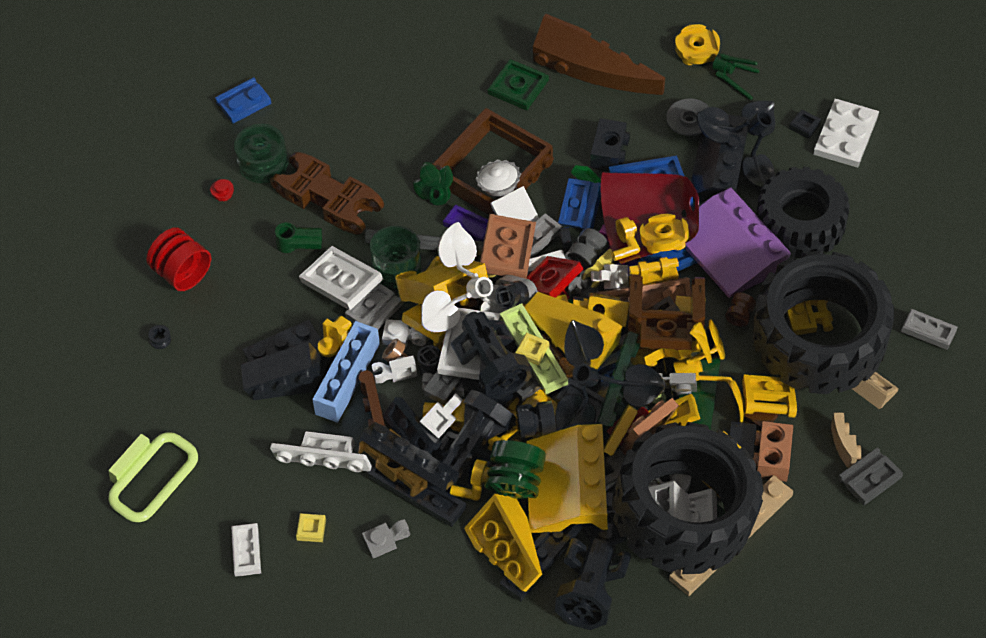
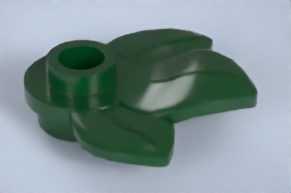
M424 162L420 169V180L413 182L415 192L422 199H429L434 205H444L451 196L449 187L453 182L452 171L448 165L438 170L432 163Z

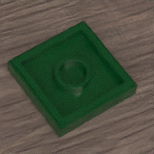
M509 59L488 88V95L527 111L549 81V75Z

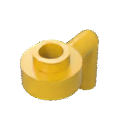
M628 217L616 220L617 234L623 243H627L628 247L611 252L614 261L640 252V247L635 239L637 227L634 221Z
M479 459L475 461L471 475L472 489L452 485L450 494L478 501L481 498L482 486L487 477H489L487 475V470L490 468L488 467V462Z

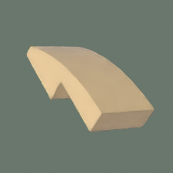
M834 413L831 423L834 444L840 458L847 468H850L857 460H861V445H856V435H849V423H845L844 413Z

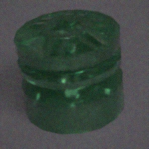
M389 226L382 228L374 234L370 241L371 267L381 273L383 280L380 284L389 290H398L395 279L396 275L406 271H415L417 274L421 273V245L415 232L403 226Z

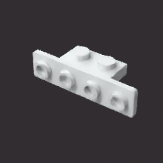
M306 431L301 447L272 443L270 447L275 458L283 463L299 462L306 466H313L314 464L323 465L330 469H337L339 467L353 472L370 471L372 467L366 455L352 453L355 441L353 437Z

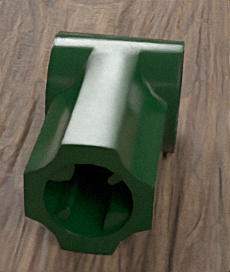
M281 223L275 228L276 248L282 253H291L295 249H321L322 228H296L291 223Z

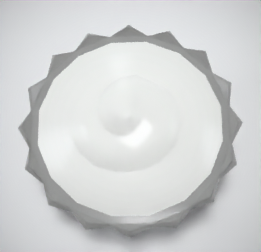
M497 159L495 162H488L487 165L481 166V170L477 172L475 180L478 182L477 186L491 196H504L515 189L520 181L521 173L519 172V167L515 166L514 162Z

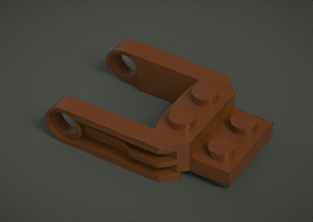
M631 274L628 333L641 340L640 347L692 350V342L696 341V339L690 334L691 329L699 322L704 327L705 278L695 277L692 279L691 313L664 310L644 311L642 310L643 276L641 274Z

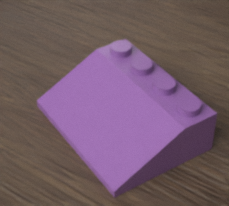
M732 188L714 195L699 207V231L696 237L687 242L685 246L689 254L728 298L763 282L768 273H775L777 265L787 260L791 255V252Z

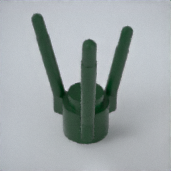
M719 53L712 67L713 70L717 71L716 77L726 81L749 100L753 99L747 91L726 76V74H732L735 67L759 73V69L748 66H756L758 62Z

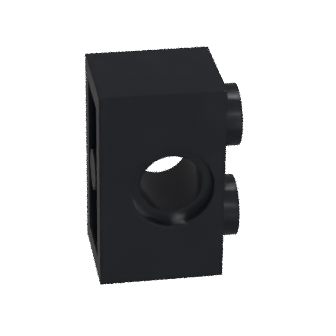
M599 119L591 150L590 168L609 171L611 166L624 164L626 150L623 149L624 146L629 145L630 132H627L626 122Z

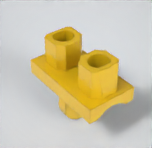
M339 316L334 322L326 319L323 322L324 338L318 343V352L324 357H333L338 354L348 335V331L352 328V323L343 316Z

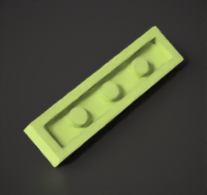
M522 303L500 313V319L505 322L515 339L517 347H519L526 332L543 339ZM549 347L539 366L529 362L532 366V373L545 395L568 385V379Z

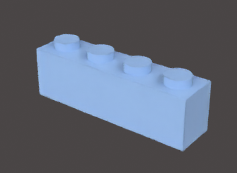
M357 321L354 322L313 398L315 415L337 423L339 422L359 384V374L367 369L380 345L377 328Z

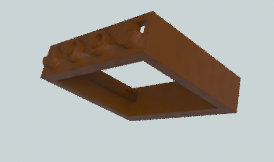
M485 108L433 163L438 170L448 165L451 171H453L481 139L491 131L536 157L521 173L520 181L514 189L516 190L524 186L526 190L531 183H535L538 180L540 173L545 168L551 166L554 160L553 145ZM453 176V182L449 187L452 194L488 215H495L490 205L495 200Z

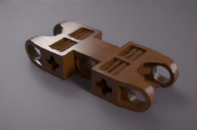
M294 152L289 157L291 165L297 169L294 174H274L270 179V183L275 191L287 201L302 209H305L310 202L322 207L326 222L352 234H361L366 228L365 223L357 214L362 211L379 212L384 207L382 198L368 185L352 177H349L342 184L331 178L328 164L301 152Z

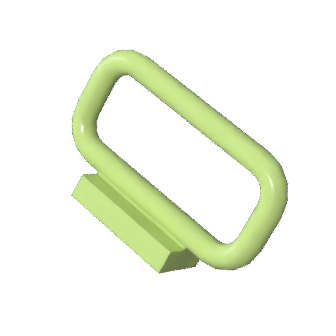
M172 432L158 435L151 443L146 436L140 434L108 470L110 481L114 483L108 495L110 506L132 522L148 520L198 462L196 448L183 437ZM171 442L188 454L187 461L143 511L134 512L119 501L118 497L121 491L164 443Z

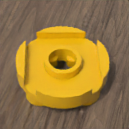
M700 24L684 27L675 39V51L686 65L713 62L720 49V38L716 31L712 29L711 32L706 29V26ZM698 42L702 46H694V43Z
M673 214L653 216L648 219L649 223L645 226L642 224L640 227L641 242L647 247V251L652 254L659 253L660 251L682 250L685 248L689 237L687 222L683 218L682 221L676 219Z

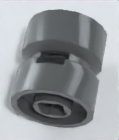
M585 228L566 252L565 258L579 261L583 267L582 271L591 268L607 250V239L598 231Z

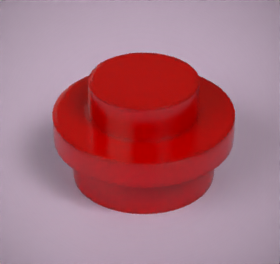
M226 179L217 180L211 185V195L218 201H227L234 192L233 184Z

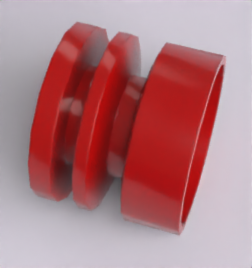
M176 227L166 230L156 238L148 250L146 258L147 265L158 275L164 277L178 291L189 290L198 284L206 275L212 260L211 253L197 241H194L181 228Z

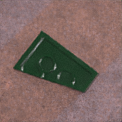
M712 359L710 364H708L707 360H701L703 372H700L699 375L718 376L721 359ZM672 364V373H676L674 364ZM699 380L697 381V392H691L695 397L700 416L699 420L692 423L707 425L710 430L717 381Z

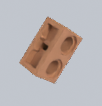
M763 421L761 431L756 430L755 446H759V453L754 452L753 459L762 479H770L774 475L780 481L787 482L793 425ZM769 439H776V440H778V441H777V442H773V441H770ZM766 461H774L775 464H770Z

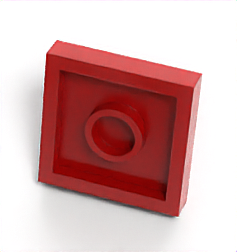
M547 256L526 279L531 280L535 284L537 292L555 298L566 294L568 300L570 297L565 288L581 273L583 267L579 261Z

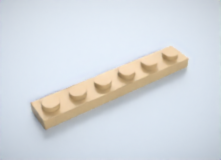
M774 475L763 485V502L749 538L793 496V490ZM709 568L701 574H682V570L678 569L670 575L669 580L689 597L716 570L712 571Z

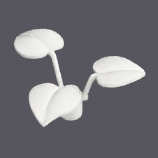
M459 222L452 224L443 233L438 244V255L444 266L453 267L457 265L459 271L470 276L472 279L467 283V293L453 300L444 291H433L424 298L421 307V324L424 329L431 332H443L453 328L460 319V311L454 304L466 298H481L484 302L480 306V311L501 313L508 310L501 308L495 300V291L499 285H493L489 278H479L477 273H472L462 267V265H469L473 262L477 250L473 238L462 228Z

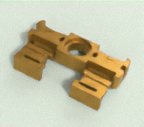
M364 441L359 443L358 453L361 454L365 451L376 460V468L391 481L401 480L411 489L410 496L414 497L427 488L428 481L401 464L397 468L389 467L387 463L396 461Z

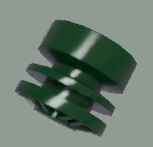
M511 440L495 441L492 446L490 461L496 466L490 467L487 470L489 477L485 480V488L493 493L509 496L514 499L537 498L539 493L537 486L540 485L541 479L535 473L543 471L546 458L545 451L523 442Z

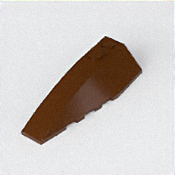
M544 15L533 45L534 62L556 70L560 74H565L591 84L635 93L663 95L665 90L664 76L642 63L636 65L629 58V55L622 51L618 54L609 48L610 44L602 40L600 43L591 38L592 33L551 15Z

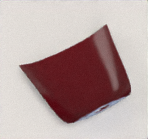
M602 172L601 204L606 233L612 252L628 247L627 243H623L617 234L616 220L628 217L634 221L637 227L635 239L640 247V252L618 260L620 264L652 254L647 251V247L641 242L640 227L642 224L645 226L649 223L648 219L653 216L673 214L680 221L683 218L688 224L689 231L686 243L696 237L699 231V197L695 187L687 177L675 174ZM692 196L695 199L694 211L691 210L690 200ZM684 209L686 210V217H683L681 214Z

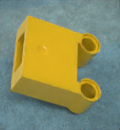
M439 257L434 260L436 267L419 274L415 271H406L395 276L401 301H411L422 304L424 298L433 291H444L450 296L451 300L467 293V283L472 278L459 271L457 265L453 267L444 266ZM473 261L469 265H462L463 268L470 272L477 273L479 278H488L485 263ZM469 298L460 301L461 306H468L470 304Z

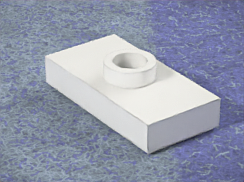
M258 524L231 526L235 577L260 574L261 560Z

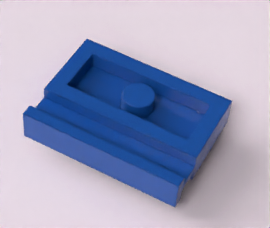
M255 78L215 97L217 105L221 107V110L232 124L271 104L270 97L260 84L256 82Z
M569 178L558 223L566 227L593 229L601 197V183Z

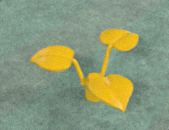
M712 319L709 320L707 327L714 341V346L711 350L702 323H696L691 329L690 334L698 341L703 352L694 357L674 362L675 372L695 373L697 381L727 382L739 406V422L743 423L744 400L736 381L732 380L731 377L699 375L700 372H703L701 359L706 357L708 364L712 363L711 354L718 351L720 359L723 360L725 359V350L718 329Z

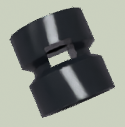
M552 401L537 402L535 407H532L531 404L516 406L520 438L533 437L536 435V432H540L542 435L556 432Z

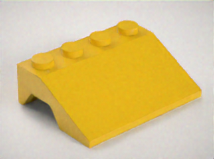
M602 424L576 425L528 440L527 444L539 447L546 453L543 471L535 473L541 479L540 485L537 486L539 489L538 497L528 498L531 533L560 532L570 524L592 523L602 530H608Z

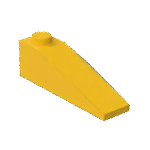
M537 292L525 305V309L532 321L541 331H545L554 346L556 348L559 347L564 354L565 336L571 320L598 330L603 337L604 347L601 355L597 359L591 360L590 365L597 370L620 343L622 326L601 313Z
M494 494L464 529L474 548L484 553L493 565L501 568L507 578L522 591L526 592L542 575L528 519L517 499Z

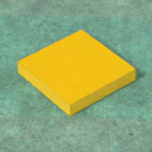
M628 404L604 445L605 453L611 456L614 455L638 413L633 406Z

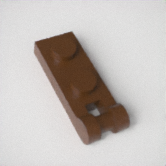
M364 370L359 374L361 393L367 396L363 398L365 412H371L372 418L367 419L368 425L370 426L375 422L384 425L374 376L372 372Z

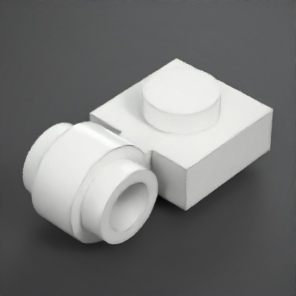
M386 319L382 336L383 345H389L396 338L403 342L405 347H407L408 340H411L417 346H424L429 341L427 336L400 320Z

